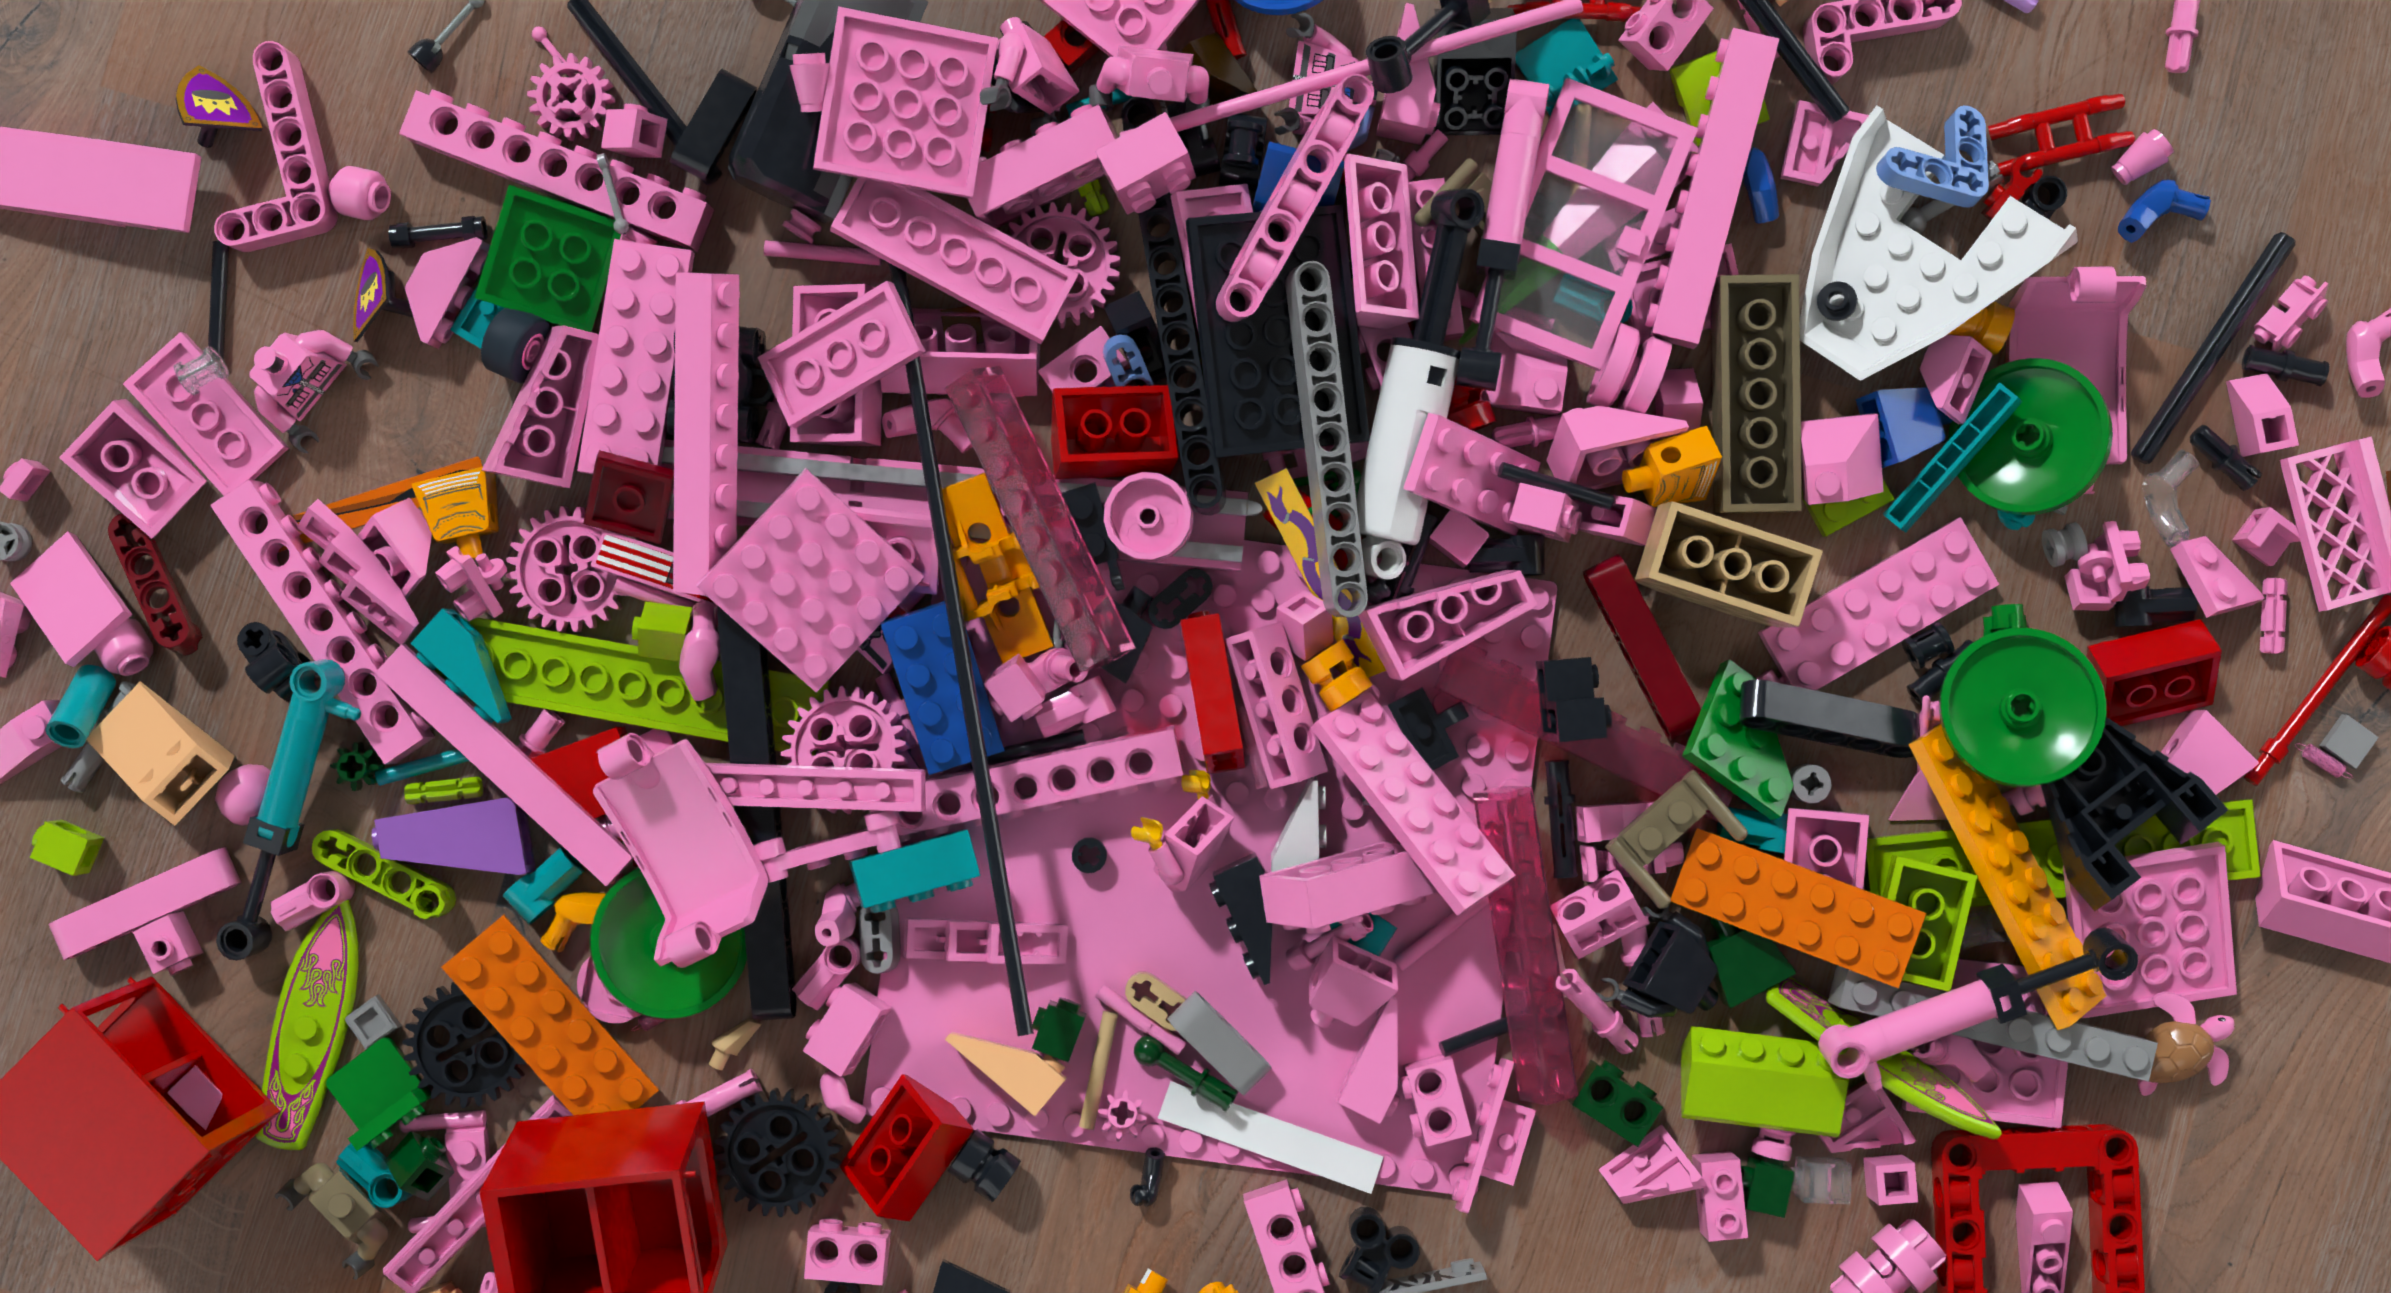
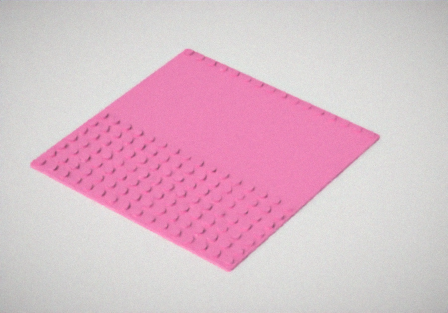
M1244 540L1241 572L1197 568L1209 574L1212 579L1213 589L1208 599L1192 613L1199 611H1209L1211 614L1219 613L1223 638L1226 639L1277 623L1276 608L1303 590L1310 594L1312 593L1287 546ZM1030 553L1042 581V586L1034 589L1033 593L1052 639L1057 597V573L1067 572L1061 640L1064 644L1063 648L1070 650L1078 659H1084L1088 666V674L1083 681L1078 683L1069 681L1045 694L1043 702L1067 693L1069 688L1101 675L1116 711L1086 724L1081 722L1056 735L1083 729L1086 743L1174 725L1182 757L1184 775H1189V770L1207 772L1181 622L1171 629L1158 628L1149 618L1148 605L1140 618L1152 625L1153 629L1127 684L1064 643L1066 637L1106 596L1121 604L1132 587L1136 586L1154 599L1180 575L1189 569L1195 568L1117 560L1125 589L1116 591L1110 579L1108 563L1098 564L1093 567L1096 577L1101 584L1102 596L1093 599L1084 569H1080L1077 557ZM970 556L959 558L977 604H979L981 600L987 599L986 593L988 591L979 564L974 565ZM1377 558L1378 565L1381 563L1382 558ZM1420 564L1412 584V588L1415 589L1413 594L1492 573H1469L1468 570ZM1403 572L1393 599L1397 597L1406 572ZM940 575L939 589L937 595L932 594L931 605L945 601ZM1192 576L1186 579L1188 588L1180 596L1184 600L1193 593L1198 594L1199 597L1205 593L1202 588L1205 580L1202 577L1196 580ZM1525 578L1538 606L1403 681L1390 678L1387 671L1371 676L1369 680L1373 685L1352 699L1354 700L1370 691L1397 726L1398 724L1388 705L1423 687L1437 714L1460 701L1463 703L1469 716L1445 728L1459 757L1433 770V772L1516 875L1507 884L1491 894L1494 898L1491 903L1402 972L1397 965L1398 992L1394 995L1397 999L1398 1089L1396 1095L1400 1096V1099L1390 1118L1384 1116L1381 1124L1339 1104L1336 1099L1379 1009L1358 1026H1352L1338 1019H1335L1328 1028L1318 1026L1310 1015L1313 1008L1309 1004V980L1322 954L1317 956L1314 965L1299 971L1294 970L1286 958V951L1292 948L1294 944L1301 940L1311 942L1329 931L1309 934L1306 932V928L1284 930L1283 925L1272 923L1270 983L1264 985L1261 977L1253 980L1242 955L1248 952L1244 941L1236 944L1226 923V919L1231 917L1227 905L1219 908L1209 887V883L1215 881L1213 878L1214 871L1254 852L1264 873L1271 872V853L1308 781L1306 779L1274 789H1270L1269 786L1256 789L1248 755L1244 756L1246 768L1210 774L1211 785L1208 795H1213L1216 805L1234 816V819L1211 866L1187 891L1183 892L1170 890L1165 882L1161 880L1160 876L1155 874L1153 870L1155 862L1148 851L1149 843L1136 841L1131 836V828L1133 826L1143 828L1140 820L1143 817L1157 820L1162 824L1163 834L1160 840H1163L1164 834L1195 804V800L1198 799L1197 793L1183 791L1181 785L1182 776H1177V783L1163 787H1155L1154 782L1140 784L1139 791L1126 795H1117L1116 790L1100 793L1101 799L1093 802L1079 804L1077 798L1062 801L1063 807L1051 811L1040 812L1039 806L1024 809L1025 815L1014 819L1002 820L1001 814L997 815L1015 922L1068 925L1066 965L1022 964L1032 1024L1038 1008L1047 1009L1050 1000L1058 1003L1059 997L1080 1004V1011L1087 1013L1069 1062L1056 1058L1065 1066L1061 1073L1067 1078L1036 1116L1032 1115L945 1040L951 1032H956L1034 1051L1042 1057L1045 1056V1053L1032 1049L1038 1031L1033 1030L1034 1034L1017 1036L1006 964L947 961L945 959H906L903 957L905 918L998 921L983 827L980 825L964 828L963 823L949 825L948 832L934 836H926L925 831L911 833L910 840L901 842V846L955 831L968 830L980 876L971 878L973 886L957 891H947V887L943 886L933 889L935 896L912 903L911 901L909 902L908 896L895 900L899 914L901 955L895 969L880 974L877 997L893 1007L871 1043L863 1106L866 1107L865 1114L874 1116L900 1076L905 1074L953 1104L974 1130L978 1129L986 1132L1146 1153V1150L1149 1148H1159L1164 1151L1165 1156L1319 1176L1158 1119L1170 1081L1192 1089L1193 1087L1158 1065L1147 1067L1138 1063L1134 1057V1045L1138 1039L1148 1034L1128 1022L1126 1018L1095 997L1103 984H1105L1127 1000L1125 987L1128 979L1137 972H1149L1186 998L1194 991H1197L1272 1067L1245 1095L1238 1092L1233 1102L1234 1104L1384 1156L1375 1184L1453 1194L1457 1179L1459 1177L1464 1178L1468 1163L1464 1162L1467 1145L1470 1139L1476 1140L1480 1125L1475 1124L1478 1108L1482 1101L1487 1102L1491 1087L1487 1086V1079L1492 1065L1495 1064L1498 1037L1450 1055L1453 1059L1472 1132L1470 1136L1426 1147L1422 1137L1415 1138L1409 1115L1416 1114L1413 1100H1405L1399 1077L1406 1076L1403 1065L1442 1055L1439 1042L1501 1019L1541 717L1536 661L1548 660L1557 585L1552 581ZM1012 597L1008 600L999 601L998 607L1004 614L1012 615L1019 611L1020 604L1015 597ZM1177 598L1168 605H1165L1162 601L1156 605L1159 612L1155 617L1159 621L1165 618L1169 622L1173 621L1176 618L1173 610L1181 602ZM979 617L966 621L965 627L984 684L987 674L1001 666L1002 662L984 618ZM1333 636L1334 641H1333V643H1332L1330 646H1332V645H1334L1335 643H1337V641H1336V639H1335L1334 636ZM1225 644L1236 711L1240 713L1246 711ZM1330 646L1326 647L1325 649H1323L1322 651H1320L1319 653H1317V654L1314 655L1313 657L1317 656L1318 654H1320L1321 652H1323L1324 650H1326V649L1329 648ZM1050 649L1026 656L1023 659L1026 663L1033 662ZM1292 653L1314 724L1317 720L1331 712L1319 695L1321 686L1319 684H1312L1301 668L1307 661ZM1334 666L1329 669L1333 679L1341 675ZM985 687V690H986V693H987V697H988V696L991 695V694L989 693V691H988L987 688ZM990 703L1003 747L1044 738L1035 715L1026 720L1020 716L1011 722L1005 714L1000 716ZM1239 723L1243 748H1246L1241 726ZM1319 740L1328 772L1316 776L1318 786H1325L1326 809L1318 810L1319 825H1326L1327 846L1326 848H1319V859L1382 841L1399 842L1371 806L1363 805L1361 792ZM918 745L911 749L912 756L920 768L925 770V778L971 768L969 762L929 775L920 746ZM1144 752L1135 753L1130 758L1131 765L1138 771H1146L1153 765L1151 757ZM1100 760L1092 766L1094 775L1100 779H1108L1114 774L1113 766L1107 761ZM1059 769L1054 774L1056 783L1061 787H1071L1076 783L1074 773L1068 769ZM1021 777L1017 780L1016 786L1021 794L1030 796L1037 792V784L1032 778ZM992 786L995 802H997L999 800L998 791ZM946 793L941 796V805L945 810L955 812L960 809L961 803L956 795ZM903 811L905 816L911 820L922 818V812ZM1092 837L1104 844L1107 850V858L1100 870L1094 873H1085L1075 867L1072 861V851L1078 841ZM1084 845L1079 849V852L1083 853L1082 856H1078L1082 864L1090 862L1094 866L1100 861L1099 858H1096L1097 855H1101L1096 846L1089 849ZM1439 892L1425 896L1426 901L1424 903L1416 905H1402L1400 903L1394 905L1393 912L1379 914L1380 917L1397 927L1396 932L1379 957L1395 963L1393 959L1454 912ZM883 952L882 960L887 959V952ZM1145 980L1142 984L1135 982L1132 985L1136 989L1135 997L1140 1000L1143 996L1149 997L1154 1002L1158 999L1149 990L1151 985L1149 981ZM1162 1000L1159 1005L1168 1011V1018L1181 1003L1177 1002L1173 1007ZM1103 1011L1117 1013L1118 1018L1099 1109L1109 1108L1110 1105L1107 1102L1108 1094L1116 1100L1122 1098L1123 1092L1127 1090L1128 1100L1133 1103L1140 1099L1143 1101L1142 1106L1137 1110V1114L1146 1117V1123L1136 1122L1134 1126L1138 1133L1136 1138L1127 1132L1122 1134L1119 1142L1116 1141V1132L1112 1129L1104 1133L1101 1131L1102 1126L1107 1122V1118L1100 1117L1098 1114L1094 1130L1079 1127ZM1171 1031L1187 1043L1179 1055H1176L1164 1046L1165 1052L1201 1074L1206 1068L1210 1069V1075L1235 1089L1178 1031ZM1433 1072L1423 1074L1419 1079V1088L1423 1091L1435 1089L1439 1083V1076ZM1120 1107L1118 1113L1111 1114L1117 1117V1124L1124 1125L1128 1118L1133 1119L1132 1116L1127 1115V1108ZM1442 1110L1435 1111L1429 1117V1126L1434 1129L1445 1127L1449 1121V1114ZM1479 1181L1474 1195L1478 1192Z

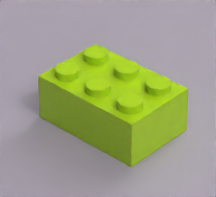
M1892 855L1882 897L1927 913L1902 978L1903 981L1947 992L1951 991L1978 875Z

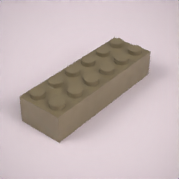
M1799 274L1720 275L1716 278L1711 296L1713 439L1722 455L1713 480L1714 514L1791 513L1802 511Z

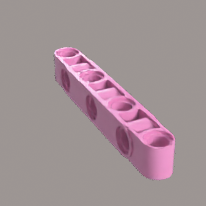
M1352 74L1339 82L1331 90L1325 103L1311 122L1230 269L1229 276L1217 296L1216 309L1224 320L1238 322L1252 315L1258 309L1265 294L1278 277L1355 138L1360 123L1373 101L1374 87L1366 76ZM1346 87L1352 88L1357 92L1359 96L1358 104H1352L1346 99ZM1308 155L1319 159L1321 163L1320 173L1312 172L1308 168L1306 161ZM1270 223L1281 227L1284 235L1282 242H1276L1270 237L1268 233ZM1232 292L1240 293L1244 297L1246 306L1243 312H1239L1231 306L1230 295Z

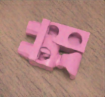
M1655 801L1574 806L1578 841L1590 843L1616 838L1625 827ZM1673 842L1653 861L1643 867L1649 874L1667 873L1666 867L1684 863L1682 842ZM1587 844L1580 845L1583 881H1597L1598 873L1603 870L1615 871L1619 869L1622 877H1631L1608 850H1597Z

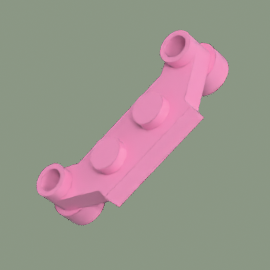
M879 810L864 815L866 829L799 846L788 851L785 849L782 837L754 844L758 857L766 870L768 883L789 877L787 869L807 864L808 870H813L831 864L830 857L844 854L845 860L867 855V847L876 846L878 853L900 848L901 843L895 825L899 823L896 811Z

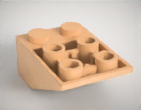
M141 681L96 726L87 738L89 744L138 797L174 826L229 770L235 757Z

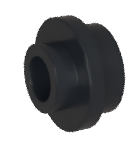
M1840 281L1824 286L1817 298V306L1820 313L1832 321L1847 319L1854 313L1858 304L1857 294L1853 287ZM1834 295L1844 296V301L1841 305L1833 306L1830 304V299Z

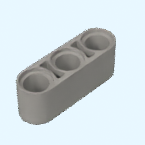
M1194 991L1167 1018L1179 1034L1242 1095H1245L1272 1069L1264 1057L1197 991Z

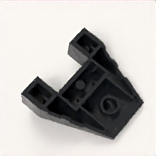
M2107 717L2100 741L2089 758L2066 777L2041 786L2067 879L2094 911L2113 900L2141 878L2114 845L2154 814L2176 840L2183 844L2228 811L2227 807L2200 777L2192 772L2185 773L2167 761L2169 757L2158 750L2155 752L2151 751L2136 741L2135 735Z

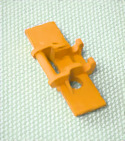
M986 473L942 488L949 532L955 546L952 550L964 622L979 617L984 618L1002 664L1018 653L1024 658L1054 647L1033 593L1034 589L1042 586V581L1021 530L1010 532L1008 525L1006 526ZM975 523L985 524L990 529L991 538L985 543L973 541L969 535L970 526ZM970 556L974 565L979 564L988 591L986 593L987 599L981 600L979 604H977L959 558ZM1015 597L1020 604L1019 611L1012 615L1001 612L998 602Z

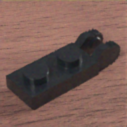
M1094 482L1057 494L1080 569H1084L1093 599L1102 596L1101 584L1096 577L1093 567L1098 564L1107 562L1113 587H1115L1116 591L1124 590L1125 585L1117 562L1119 555L1115 544L1108 537L1103 521L1104 507L1096 483Z

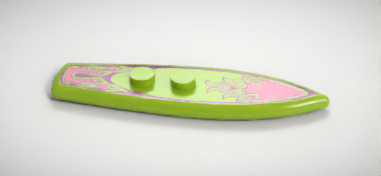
M349 899L323 912L298 948L283 984L272 1027L262 1085V1092L280 1112L256 1135L258 1140L277 1149L303 1150L306 1147L328 1090L326 1081L334 1073L349 1027L345 1018L353 1010L359 973V943Z
M1791 977L1768 988L1766 991V1001L1768 1004L1818 1041L1821 1034L1831 1026L1841 1024L1853 1027L1866 1022L1848 1010L1829 1003L1826 997ZM1845 1048L1838 1055L1846 1053L1849 1048ZM1910 1049L1877 1061L1883 1087L1929 1115L1968 1132L1991 1139H1998L2001 1136V1129L1966 1092L1933 1065L1923 1063L1918 1057L1913 1055L1914 1052Z

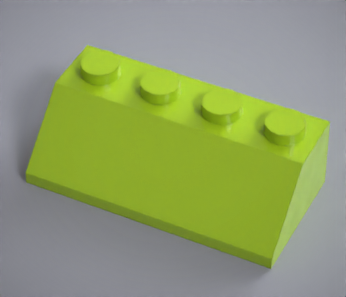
M1696 1026L1690 1027L1681 1046L1682 1118L1838 1137L1840 1135L1849 1079L1842 1078L1834 1073L1821 1054L1818 1042Z

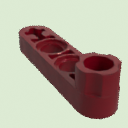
M123 513L118 514L109 523L108 535L154 638L160 645L172 652H179L184 656L194 653L198 650V643L203 638L202 632L197 625L192 623L155 539H151ZM130 524L135 527L132 530V535L135 542L141 546L134 547L129 539L121 536L126 533V525ZM142 556H151L154 562L151 571L144 575H138L135 572L136 561ZM159 589H166L169 594L166 605L158 609L152 608L150 597L153 592ZM169 616L171 620L167 622L162 618ZM178 631L179 638L175 641L173 640L174 635Z

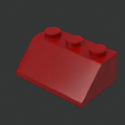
M1168 385L1054 388L1052 393L1051 425L1054 478L1128 477L1140 472L1170 475L1178 460V451Z
M2199 619L2087 646L2086 657L2094 666L2102 682L2106 697V717L2122 727L2213 705L2222 650L2203 621Z
M902 1074L843 1159L840 1168L877 1217L910 1222L974 1129L953 1104L910 1076Z

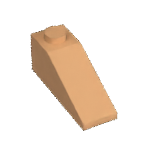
M951 1032L945 1039L1034 1116L1037 1115L1067 1078L1061 1073L1065 1066L1055 1057L1047 1054L1042 1057L1034 1051L956 1032Z

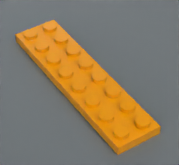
M1941 724L1908 744L1973 870L1978 875L1977 877L2028 975L2084 955L2081 941L2075 936L2066 919L2063 906L2055 898L2047 882L2044 870L2039 867L2029 848L2027 837L2020 831L2010 812L2009 803L2002 796L1996 783L1978 775L1957 757L1946 740ZM2093 969L2037 989L2057 1030L2071 1027L2107 996L2100 977Z

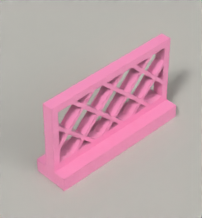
M2372 436L2281 459L2280 464L2319 612L2391 593V509ZM2332 454H2334L2338 469V477L2326 469ZM2298 463L2304 464L2313 471L2307 485L2300 481L2296 467ZM2321 478L2333 486L2328 499H2325L2316 492ZM2341 493L2345 496L2348 514L2336 507ZM2311 501L2323 509L2317 523L2309 517L2307 508ZM2331 515L2343 523L2337 537L2326 530ZM2351 531H2354L2358 546L2357 552L2346 545ZM2321 539L2332 546L2327 560H2324L2319 555L2317 546ZM2341 553L2353 561L2347 575L2335 568ZM2362 568L2364 569L2368 590L2356 583ZM2331 577L2342 584L2337 598L2331 600L2327 586Z

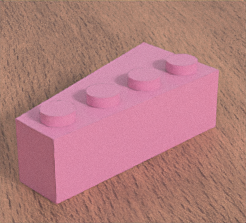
M564 325L550 328L481 471L555 487L570 488L590 394L599 334Z
M1504 570L1391 599L1379 604L1368 605L1358 617L1389 677L1403 681L1533 609L1538 604L1521 570Z

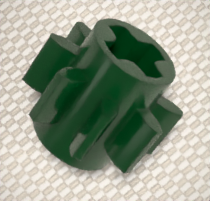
M354 742L352 752L347 748L337 749L341 757L337 763L330 764L331 768L337 769L340 776L336 781L337 784H344L349 781L351 782L352 791L361 790L363 780L368 785L377 784L374 777L375 771L384 769L385 766L378 764L375 757L377 753L374 749H370L367 752L364 751L363 742ZM353 762L362 763V771L353 769Z

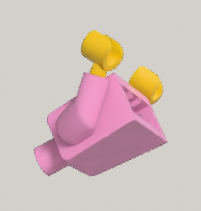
M1189 770V775L1182 776L1181 785L1183 791L1197 793L1198 799L1164 834L1163 840H1160L1163 834V826L1157 820L1141 817L1140 820L1143 828L1136 826L1131 828V836L1134 840L1149 843L1148 851L1155 862L1153 868L1155 874L1160 876L1166 886L1174 892L1187 891L1211 866L1234 819V816L1216 805L1213 795H1208L1211 777L1209 773L1202 770Z

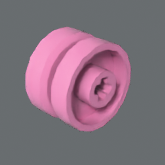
M1620 322L1602 369L1595 371L1588 391L1587 403L1593 406L1610 407L1622 390L1618 409L1645 414L1662 382L1670 357L1672 343L1652 336L1643 343L1636 356L1640 343L1639 330Z
M1140 472L1124 478L1112 489L1105 502L1103 521L1108 537L1120 551L1138 560L1159 561L1172 557L1186 545L1193 532L1195 513L1187 494L1178 483L1160 473ZM1146 509L1154 511L1156 514V518L1151 524L1143 523L1145 519L1141 517V514Z

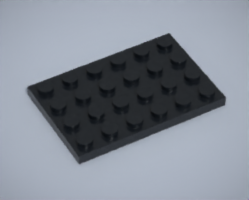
M1343 204L1315 208L1282 270L1265 294L1258 309L1252 315L1238 322L1224 320L1219 315L1216 309V299L1229 276L1230 269L1261 212L1188 218L1186 220L1187 239L1207 410L1215 458L1305 449L1285 285L1289 272L1308 261H1317L1323 264L1330 276L1349 443L1368 442L1370 436ZM1270 223L1268 227L1270 237L1276 242H1282L1284 235L1281 227ZM1302 272L1300 275L1302 287L1307 291H1313L1315 288L1314 278L1311 274ZM1237 292L1231 293V306L1235 310L1243 312L1246 306L1244 297ZM1307 311L1305 315L1306 326L1312 331H1318L1320 327L1319 318L1313 312ZM1312 351L1309 359L1313 369L1322 371L1324 368V358L1320 353ZM1317 391L1314 396L1315 405L1319 410L1326 411L1329 407L1328 396L1322 391ZM1325 430L1319 436L1320 446L1334 445L1333 436Z

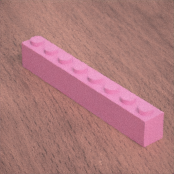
M1733 28L1728 39L1721 38L1715 57V61L1721 63L1718 77H1710L1705 95L1706 100H1711L1708 115H1700L1697 125L1698 131L1695 137L1701 138L1698 153H1690L1685 170V175L1691 176L1688 191L1681 189L1675 208V213L1681 214L1678 229L1670 228L1665 250L1671 252L1668 267L1660 266L1655 283V288L1661 289L1658 304H1650L1645 321V326L1651 327L1649 338L1656 336L1672 344L1695 349L1699 344L1779 38Z
M676 272L673 592L706 596L697 588V584L730 550L737 539L739 274Z

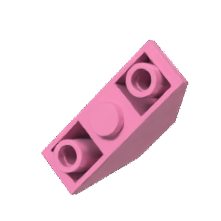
M475 237L422 254L405 286L420 341L437 349L440 348L442 343L445 344L449 341L454 333L450 330L460 309L464 308L474 291L472 286L478 275L482 273L490 247L489 244Z

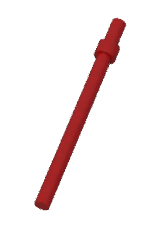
M2385 594L2276 736L2268 738L2260 748L2259 752L2261 755L2257 759L2259 764L2244 776L2247 782L2258 786L2273 765L2280 764L2289 753L2287 747L2391 614L2390 595Z

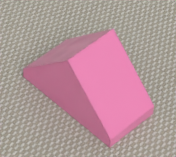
M1694 368L1665 370L1662 382L1655 395L1656 416L1684 420L1689 426L1687 431L1700 428L1703 400Z

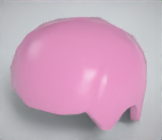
M247 764L235 768L223 776L218 783L215 801L221 814L235 825H248L250 817L256 816L259 813L270 770L263 765Z

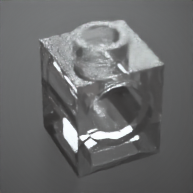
M1796 1156L1795 1167H1791L1795 1172L1791 1191H1794V1195L1803 1203L1851 1204L1852 1165L1843 1158Z

